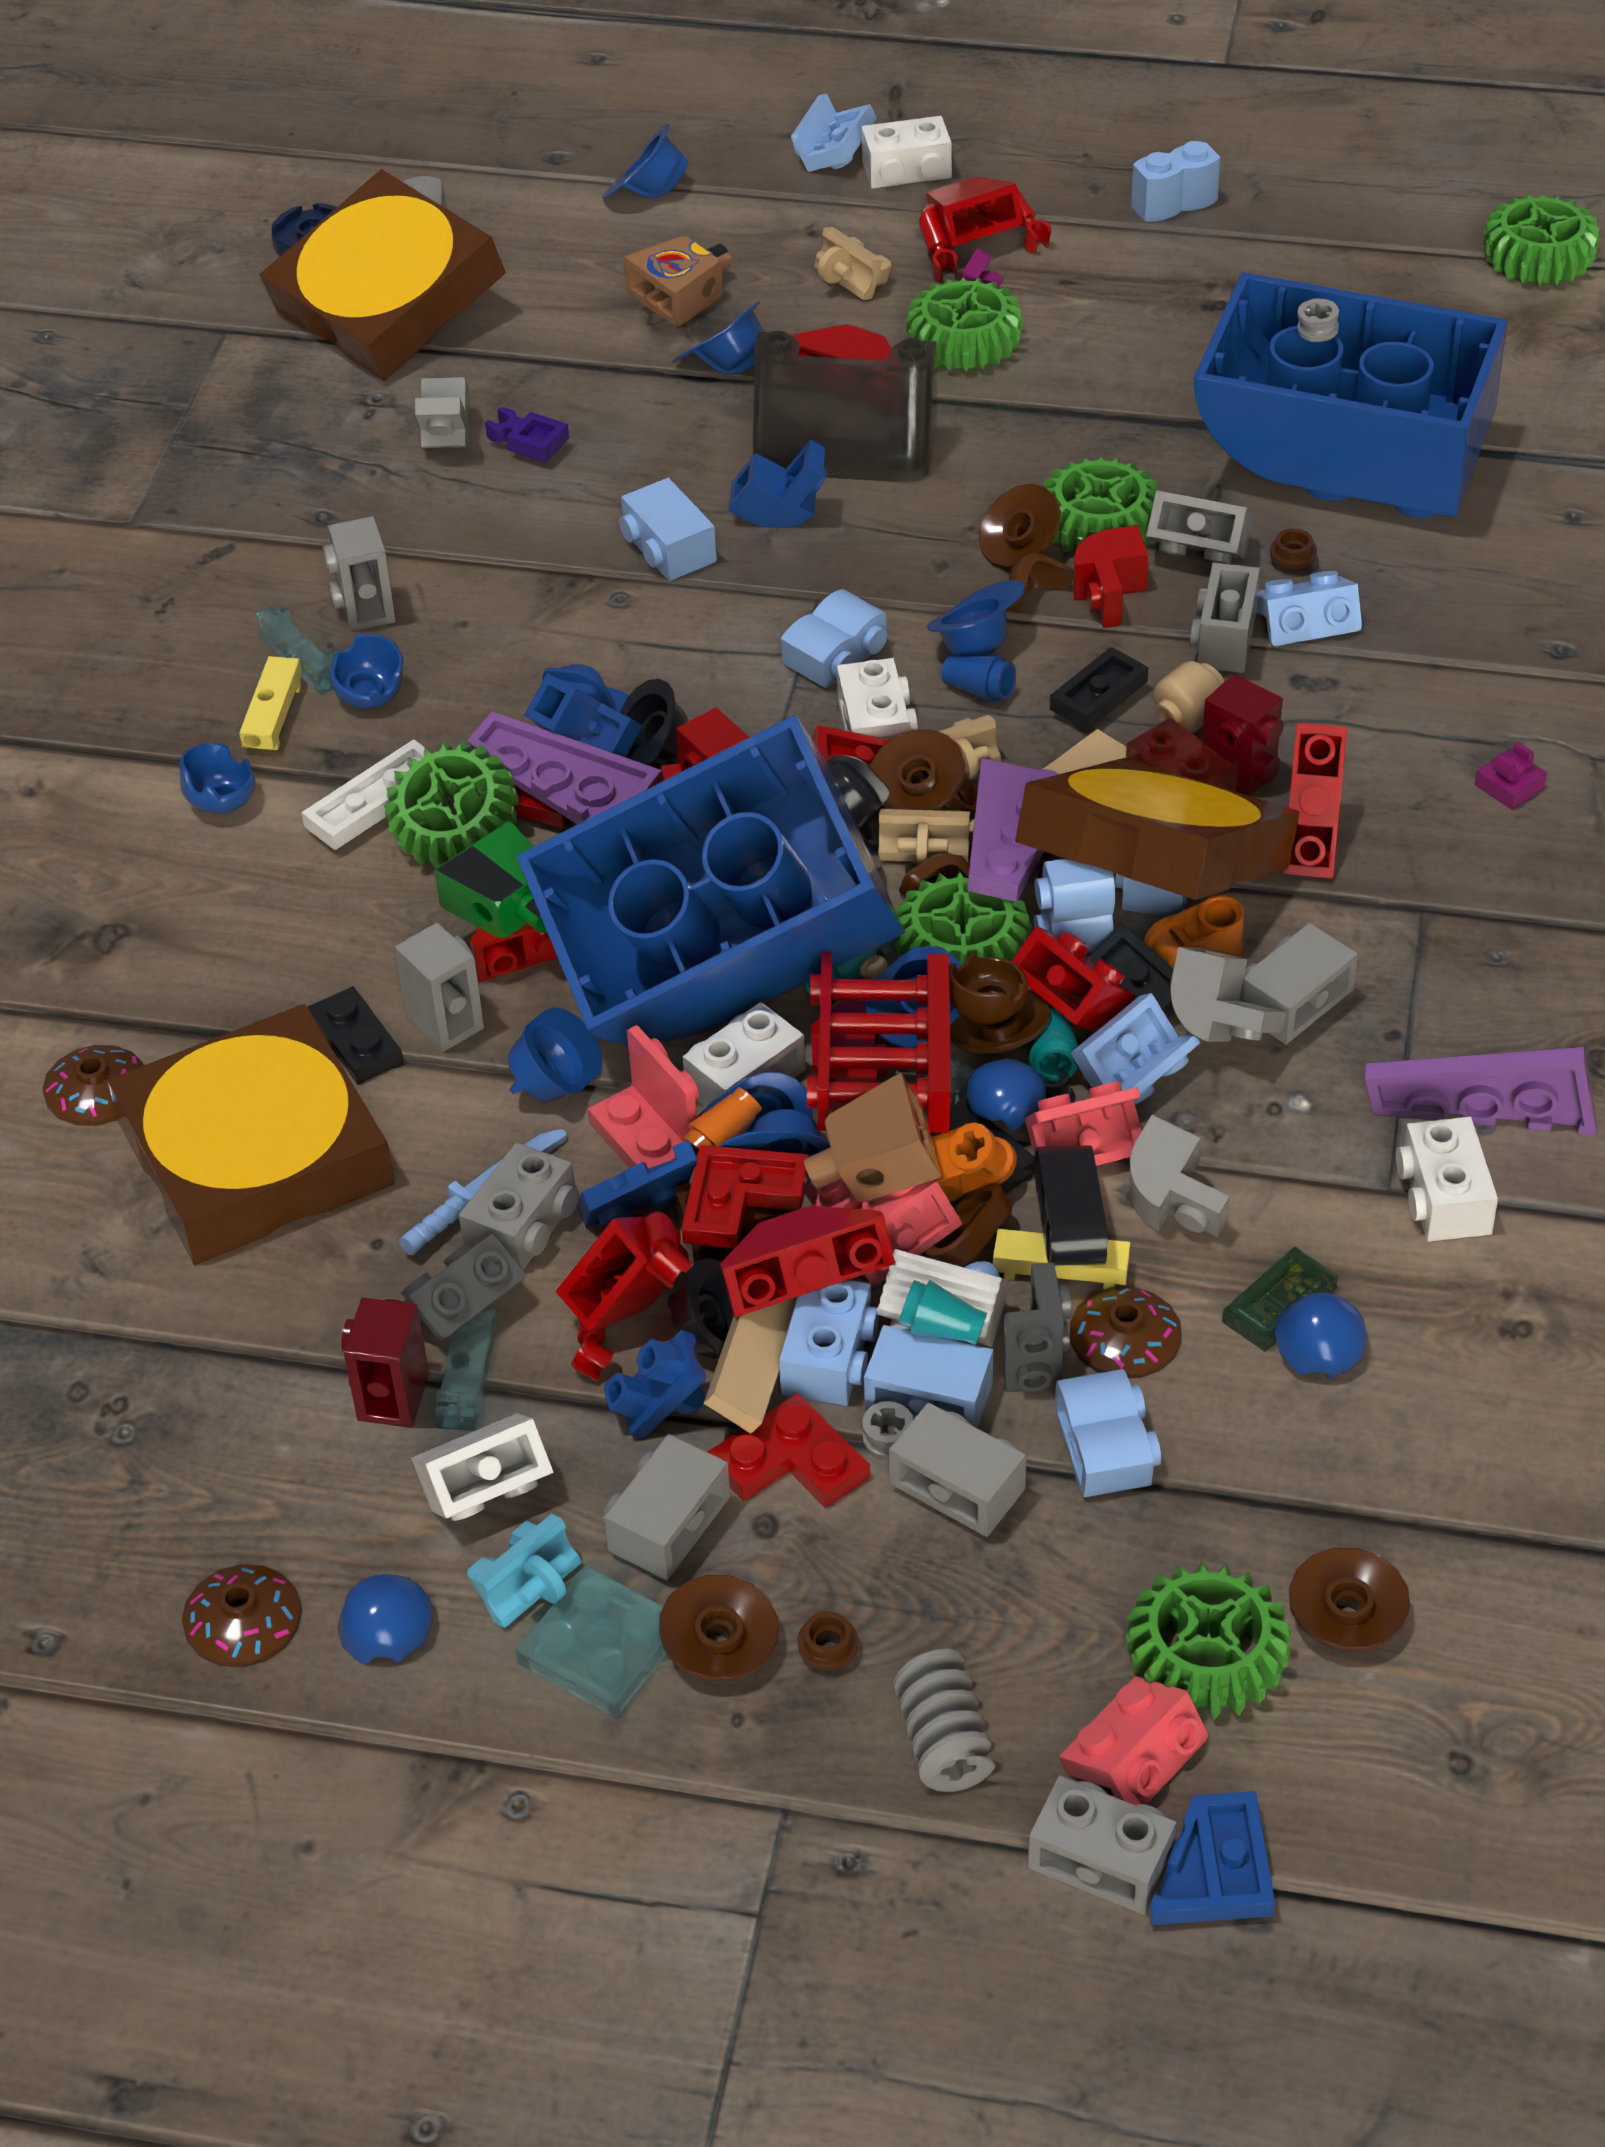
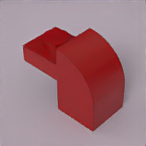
M1138 525L1107 529L1094 533L1085 538L1075 551L1074 601L1087 599L1089 609L1097 610L1103 628L1121 626L1123 594L1147 591L1149 554Z

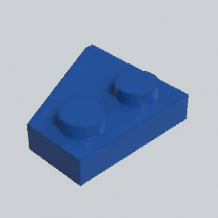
M688 1140L672 1147L675 1153L674 1160L648 1168L645 1162H641L611 1179L582 1191L578 1211L585 1228L598 1223L603 1228H606L613 1219L632 1217V1211L649 1205L652 1206L653 1210H660L675 1204L674 1187L690 1182L697 1162L690 1141Z
M1256 1791L1194 1795L1183 1820V1829L1180 1837L1175 1841L1168 1858L1167 1870L1157 1895L1154 1894L1151 1901L1150 1924L1162 1925L1274 1916L1275 1899Z

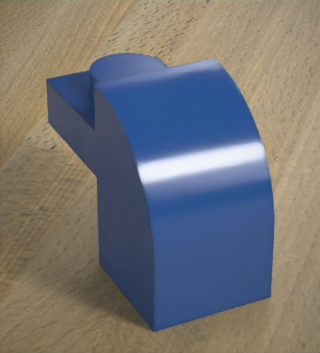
M810 439L787 469L754 453L732 481L728 511L760 527L793 528L803 524L814 515L816 492L821 488L827 475V469L824 468L825 447Z
M548 673L524 714L525 717L553 733L625 758L643 725Z

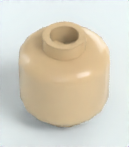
M1195 661L1181 663L1160 680L1154 688L1155 714L1159 721L1169 729L1175 728L1183 733H1195L1201 729L1204 720L1205 699L1224 683L1221 674L1207 663Z

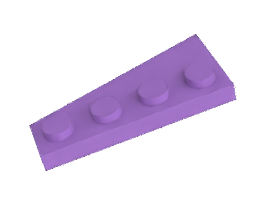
M493 711L490 712L466 741L473 750L482 745L488 749L491 756L497 755L503 761L505 769L511 772L515 781L514 785L576 824H580L662 782V771L660 769Z
M981 758L969 869V892L1014 902L1018 901L1044 851L1015 842L1025 785L1027 782L1058 775L1057 772L1048 769L1036 770Z
M1584 1047L1366 1063L1365 1082L1373 1115L1435 1121L1444 1120L1448 1114L1471 1117L1473 1124L1495 1126L1496 1118L1528 1121V1129L1551 1131L1552 1123L1578 1126V1134L1597 1136V1115Z

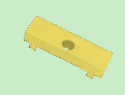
M268 656L239 732L242 747L278 750L280 745L279 735L295 692L299 693L301 688L300 678L302 669L300 659Z
M1007 1229L997 1230L993 1265L997 1268L998 1272L1004 1273L1005 1280L1015 1281L1016 1274L1031 1275V1265L1048 1263L1043 1233ZM1107 1240V1260L1105 1265L1055 1266L1056 1276L1060 1279L1104 1283L1103 1290L1115 1287V1284L1126 1285L1130 1242Z

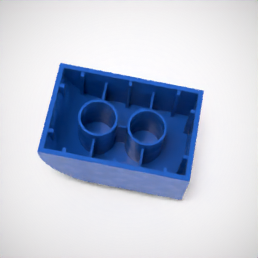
M1241 272L1195 373L1194 392L1196 403L1205 426L1217 443L1242 466L1268 480L1305 488L1309 494L1322 500L1335 501L1354 497L1394 505L1399 512L1410 517L1427 518L1437 514L1457 517L1496 410L1508 319ZM1311 299H1327L1333 301L1338 306L1339 317L1337 321L1339 323V330L1334 338L1323 342H1311L1299 336L1297 331L1299 322L1297 317L1298 308L1302 303Z
M796 715L516 855L587 1030L594 1036L613 1043L628 1044L627 1030L635 1025H638L650 1039L656 1038L660 1042L675 1040L712 1029L733 1019L737 1015L747 1012L760 1002L765 1003L810 981L811 973L821 974L822 952H832V969L906 933L829 764Z

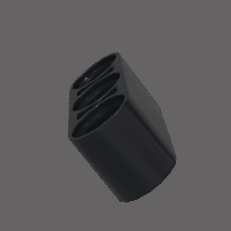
M1036 1146L1034 1164L1035 1186L1047 1262L1054 1263L1055 1266L1105 1265L1107 1260V1226L1092 1146Z

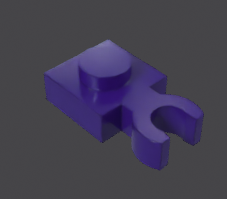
M500 407L497 410L499 423L490 420L485 422L486 436L489 440L507 442L509 451L544 463L569 439L568 424L530 412L523 419L517 417L514 410Z

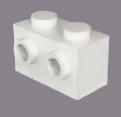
M942 116L861 126L862 162L871 189L952 178V143Z
M894 658L837 665L838 704L845 731L891 740L911 730H918L915 709H906V705L910 704L908 681L906 676L898 677Z
M762 1002L744 1014L737 1015L727 1026L707 1040L695 1044L683 1056V1068L694 1079L699 1091V1099L696 1101L706 1108L713 1100L734 1087L740 1080L762 1072H782L794 1078L806 1070L804 1034Z
M1462 1117L1408 1123L1404 1146L1397 1147L1396 1165L1400 1179H1408L1409 1181L1408 1202L1410 1214L1413 1221H1421L1427 1242L1492 1235L1498 1197L1472 1118Z
M518 1413L411 1458L431 1511L444 1518L451 1517L452 1521L461 1520L479 1513L485 1508L484 1502L502 1494L506 1498H511L526 1493L538 1486L537 1479L554 1473L533 1418Z

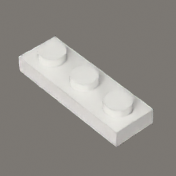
M413 739L301 812L304 827L331 848L337 850L385 818L384 806L390 803L387 798L386 788L397 786L394 779V771L407 772L409 770L407 765L408 757L417 761L424 758V746Z

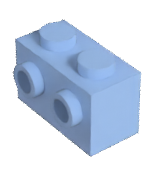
M846 1280L798 1296L779 1359L781 1396L792 1397L799 1393L805 1400L848 1406L853 1385L862 1386L868 1362V1353L863 1351L865 1341H875L879 1326L880 1315H877V1308L871 1307V1284Z

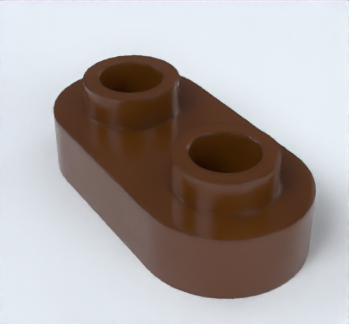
M988 1184L968 1194L954 1209L963 1225L926 1250L927 1256L930 1259L959 1267H965L977 1262L981 1249L997 1233V1230L1003 1229L1009 1221L1008 1216L1012 1211L1013 1204L999 1184Z

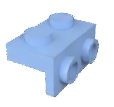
M818 95L791 135L794 150L801 157L808 172L830 166L832 169L841 168L852 161L853 154L862 142L861 126L873 125L877 117L870 104L836 113L828 95Z
M1337 571L1313 573L1310 575L1309 582L1293 584L1291 579L1269 581L1265 583V590L1258 591L1256 613L1266 617L1269 643L1274 646L1356 632L1362 628L1358 584L1338 576Z
M1149 993L1136 998L1070 1054L1092 1088L1120 1081L1122 1090L1138 1087L1141 1098L1134 1100V1103L1137 1104L1154 1092L1155 1089L1152 1084L1161 1076H1169L1183 1068L1189 1062L1186 1055L1201 1042L1193 1034L1178 1037L1153 994Z

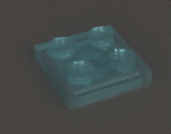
M585 1565L566 1588V1595L551 1606L516 1649L517 1662L533 1673L610 1716L617 1718L666 1655L659 1639V1617L663 1607Z

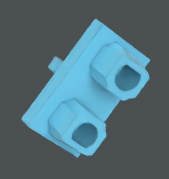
M551 1513L538 1525L525 1521L511 1533L508 1543L510 1548L496 1560L482 1557L468 1569L467 1575L476 1594L484 1601L493 1623L506 1628L541 1597L554 1604L566 1595V1587L562 1579L582 1562L567 1539L565 1533L566 1526L562 1518Z

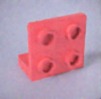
M635 1025L627 1030L632 1086L588 1108V1119L591 1126L628 1168L641 1162H645L647 1167L651 1168L674 1160L675 1153L672 1147L684 1142L682 1138L690 1131L688 1124L697 1118L696 1100L699 1099V1091L691 1075L685 1070L680 1072L672 1064L661 1042L656 1038L650 1039L638 1025Z
M843 1179L820 1189H816L811 1182L806 1186L805 1196L815 1206L881 1211L885 1218L892 1253L897 1249L921 1255L963 1225L936 1179L866 1202L857 1201ZM889 1266L864 1274L863 1276L874 1288L886 1279Z

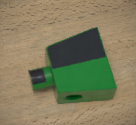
M510 821L506 822L434 869L440 906L497 938H507L526 924L539 933H546L547 930L516 855L534 846Z

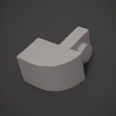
M465 377L421 378V398H415V416L421 428L422 449L468 447L470 435V390Z
M1178 947L1171 980V1000L1179 1021L1194 1036L1208 1042H1229L1232 1035L1261 1041L1262 1033H1282L1286 1012L1239 1000L1248 959L1203 948Z
M1151 1115L1137 1138L1130 1157L1129 1190L1136 1212L1143 1221L1157 1231L1160 1230L1170 1214L1174 1216L1181 1226L1197 1233L1205 1231L1218 1237L1228 1221L1230 1196L1191 1178L1199 1163L1201 1138Z

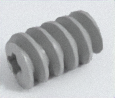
M936 1649L913 1658L897 1672L893 1680L894 1693L899 1700L900 1714L905 1720L906 1734L912 1742V1755L918 1763L919 1778L926 1787L942 1792H955L972 1787L987 1778L996 1767L993 1760L986 1757L991 1751L992 1743L990 1738L985 1733H982L985 1730L984 1717L976 1712L979 1701L977 1696L970 1691L972 1689V1679L964 1671L966 1668L965 1657L960 1651L953 1649Z

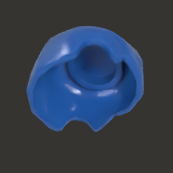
M356 635L348 649L343 652L338 650L335 653L331 664L332 669L330 670V685L338 698L357 709L383 706L390 702L399 692L403 676L404 658L397 644L382 635Z
M221 743L200 744L187 749L179 759L180 787L183 796L197 809L214 814L229 813L244 806L256 788L249 760L244 759L242 763L237 762L232 757L229 747Z
M1010 1058L992 1061L977 1068L971 1075L965 1090V1100L972 1113L988 1120H1002L1011 1131H1017L1025 1122V1117L1038 1112L1037 1102L1046 1099V1084L1034 1068Z
M1315 1292L1296 1300L1278 1315L1274 1332L1281 1355L1296 1372L1302 1375L1311 1372L1326 1373L1329 1379L1338 1376L1340 1373L1344 1374L1362 1361L1368 1339L1364 1318L1356 1306L1350 1304L1347 1299L1328 1292Z
M377 1574L360 1580L348 1592L339 1617L337 1628L342 1647L358 1662L368 1664L375 1657H388L395 1662H400L405 1658L406 1654H410L422 1646L427 1639L434 1618L430 1597L417 1582L405 1576Z

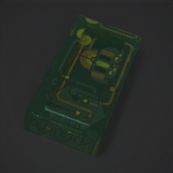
M1294 1246L1223 1309L1222 1322L1266 1352L1277 1342L1274 1332L1278 1315L1304 1296L1315 1292L1332 1293L1337 1288L1338 1275Z

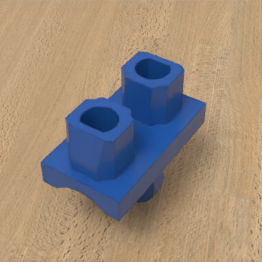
M680 1330L668 1343L651 1338L639 1350L636 1359L639 1371L633 1377L615 1373L604 1384V1393L609 1410L626 1417L631 1436L645 1439L674 1410L692 1415L703 1406L705 1394L700 1385L707 1377L705 1370L698 1363L694 1354V1346L696 1344L694 1334Z

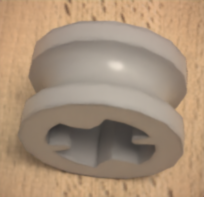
M1317 298L1308 300L1299 306L1297 312L1299 319L1297 331L1303 339L1311 342H1323L1334 338L1338 334L1339 323L1337 320L1339 309L1333 301Z
M884 1401L872 1405L864 1413L862 1419L863 1445L871 1455L876 1458L889 1460L890 1447L913 1421V1415L909 1409L897 1402ZM882 1426H895L894 1435H881L883 1431Z

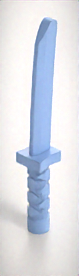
M558 1129L542 1133L524 1145L548 1154L566 1142V1131ZM501 1161L465 1187L461 1186L457 1181L447 1186L448 1200L445 1201V1204H441L432 1214L426 1216L421 1223L416 1224L399 1238L398 1242L402 1250L408 1255H414L424 1247L426 1242H430L435 1238L437 1233H441L448 1227L447 1225L456 1221L459 1218L460 1212Z

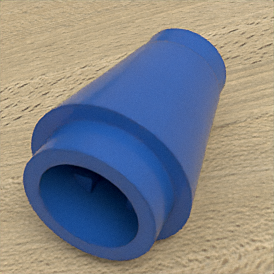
M949 656L944 661L941 676L944 684L951 685L988 702L995 703L998 700H1007L1011 696L1016 683V668L1013 663L1006 662L1003 656Z

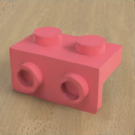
M1120 1081L1088 1089L1090 1099L1071 1103L1069 1094H1064L1038 1101L1039 1111L1024 1118L1034 1156L1036 1146L1091 1145L1096 1166L1130 1158L1133 1146L1142 1132L1134 1100L1141 1098L1138 1087L1122 1090Z
M1135 1676L1118 1691L1116 1697L1100 1714L1079 1732L1077 1738L1058 1757L1067 1775L1110 1788L1114 1797L1133 1805H1147L1206 1742L1208 1733L1186 1690L1176 1687L1168 1688L1158 1682L1149 1684L1144 1681V1678Z

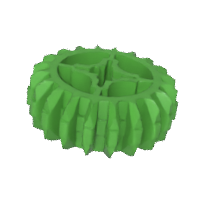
M1526 194L1523 200L1510 198L1508 204H1498L1496 211L1490 213L1489 220L1486 222L1482 243L1486 253V262L1493 264L1494 271L1505 272L1506 279L1518 278L1521 279L1522 284L1528 281L1536 282L1539 287L1542 283L1548 282L1557 286L1560 280L1573 282L1575 276H1585L1587 268L1593 267V262L1597 257L1600 236L1599 228L1596 226V218L1589 215L1587 208H1577L1576 201L1564 202L1560 196L1547 198L1544 194L1541 197H1532Z
M962 277L961 281L955 282L945 279L943 285L930 284L929 290L918 291L917 298L910 301L908 318L906 319V333H908V340L911 343V350L918 352L920 360H930L932 367L945 365L948 372L954 368H963L967 372L968 368L975 367L983 371L986 364L999 366L1001 358H1011L1012 350L1018 348L1021 331L1023 330V316H1021V309L1018 306V298L1010 296L1009 289H998L996 282L982 283L981 278L975 281H966Z
M1100 456L1097 461H1089L1082 457L1080 464L1066 462L1063 470H1053L1051 478L1044 480L1043 486L1057 498L1061 510L1060 527L1052 544H1062L1064 552L1076 550L1085 538L1099 531L1138 525L1144 544L1148 545L1149 538L1146 534L1156 490L1159 491L1158 483L1150 479L1149 471H1138L1136 463L1123 465L1120 458H1116L1113 461H1104L1102 456Z
M443 740L440 751L435 753L424 746V758L417 761L408 757L407 765L409 770L407 772L394 771V779L397 786L386 788L387 798L390 803L384 806L385 815L389 820L388 829L393 838L398 840L401 850L407 853V855L412 854L416 862L422 866L431 861L433 867L437 868L506 822H517V813L514 807L519 805V796L515 790V781L511 772L505 769L503 761L497 755L491 756L488 749L482 745L473 750L471 745L465 740H462L455 750H453L450 743ZM448 795L454 801L453 805L457 812L456 815H453L449 808L451 806L447 799Z
M960 871L956 878L947 879L939 873L934 884L921 880L919 889L917 891H907L904 903L898 904L896 913L906 933L893 939L896 942V953L900 957L915 947L933 946L946 950L957 958L962 965L971 953H974L979 958L997 956L1012 961L1032 931V924L1029 922L1025 901L1018 899L1017 902L969 892V878H964Z
M1201 1561L1196 1567V1573L1189 1574L1178 1564L1172 1573V1580L1157 1574L1155 1581L1152 1582V1590L1141 1589L1140 1595L1136 1600V1608H1132L1131 1613L1128 1615L1127 1629L1129 1633L1126 1634V1650L1128 1651V1656H1131V1668L1134 1676L1144 1677V1681L1149 1684L1158 1682L1168 1688L1176 1687L1186 1690L1196 1710L1197 1707L1208 1708L1214 1721L1221 1713V1707L1228 1706L1238 1716L1245 1709L1246 1700L1260 1706L1262 1700L1266 1697V1689L1276 1690L1281 1681L1282 1671H1285V1667L1289 1663L1290 1649H1288V1646L1290 1645L1291 1629L1289 1628V1623L1284 1622L1285 1611L1283 1605L1280 1602H1271L1272 1593L1270 1592L1269 1585L1253 1588V1579L1250 1571L1238 1578L1232 1577L1227 1562L1219 1570V1573L1208 1572L1204 1562ZM1171 1624L1177 1630L1176 1643L1168 1648L1161 1634ZM1245 1632L1250 1634L1256 1645L1248 1655L1240 1649L1239 1639Z

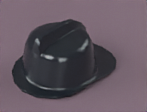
M659 678L647 680L636 687L628 696L620 711L621 714L643 725L626 758L648 766L653 764L661 767L671 763L677 756L676 728L688 722V717L675 702L674 691L668 682Z
M848 755L833 756L826 761L830 766L863 840L870 841L872 839V831L868 824L879 811L882 804L888 799L890 794L889 787L869 765L859 758Z
M706 1258L695 1262L689 1270L686 1285L670 1295L668 1305L671 1309L675 1333L677 1334L680 1330L694 1334L696 1339L694 1353L718 1359L734 1315L720 1267L721 1261Z

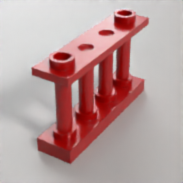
M822 952L821 974L811 973L810 1005H820L818 1076H807V1109H818L817 1131H827L825 1120L829 1115V1104H848L883 1083L830 1082V1068L911 1069L916 1070V1075H927V1078L917 1077V1083L908 1084L922 1108L927 1110V1124L930 1133H949L951 1098L949 954H928L927 975H917L916 980L832 979V952ZM832 1000L916 1001V1007H926L917 1008V1014L831 1012ZM831 1034L916 1035V1040L927 1041V1043L917 1042V1048L831 1047Z

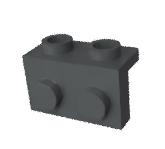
M492 1233L474 1247L469 1241L461 1245L443 1261L447 1266L444 1270L433 1278L427 1272L408 1285L401 1294L406 1299L404 1303L417 1304L420 1323L424 1321L439 1340L444 1341L521 1283L526 1274Z
M1054 1263L1031 1265L1030 1310L1005 1314L1004 1385L1005 1390L1008 1392L1022 1390L1029 1392L1041 1391L1045 1388L1056 1387V1381L1062 1380L1063 1354H1070L1068 1324L1064 1319H1071V1299L1068 1285H1058Z

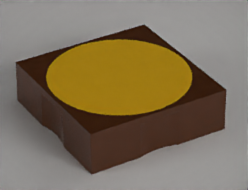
M381 169L259 275L278 312L313 335L331 341L339 347L346 357L385 381L428 343L429 339L444 323L464 311L506 272L490 235Z
M1121 758L1027 782L1015 842L1075 862L1102 868L1129 879L1198 900L1228 890L1237 883L1257 880L1287 870L1300 811Z
M305 1004L107 1080L117 1121L144 1172L152 1178L160 1189L166 1214L194 1265L266 1237L271 1232L292 1221L328 1212L395 1184L388 1142Z

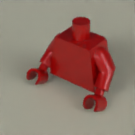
M973 177L931 190L926 195L928 204L924 206L920 214L919 227L929 253L934 254L932 257L933 278L937 282H942V269H950L953 271L954 277H958V257L955 251L947 249L948 246L961 245L1017 226H1024L1026 229L1023 244L1028 252L1036 253L1038 241L1043 243L1045 248L1049 246L1051 236L1050 224L1043 220H1034L1035 212L1014 182Z
M653 1212L646 1217L613 1219L556 1290V1293L578 1318L577 1341L580 1347L571 1362V1366L596 1382L603 1368H607L614 1354V1352L602 1346L605 1341L606 1326L649 1308L666 1287L671 1289L674 1286L673 1283L681 1271L686 1273L691 1267L692 1262L689 1260V1254L680 1243L681 1234L666 1214Z

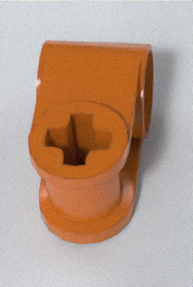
M1226 895L1209 897L1193 907L1155 922L1147 931L1144 943L1173 969L1178 947L1203 948L1239 957L1243 951L1244 908L1233 897Z
M968 1123L949 1131V1133L931 1136L942 1176L937 1178L936 1181L950 1203L982 1186L1005 1182L1013 1174L1016 1167L1017 1154L1014 1147L1005 1139L994 1137L993 1133L982 1124Z

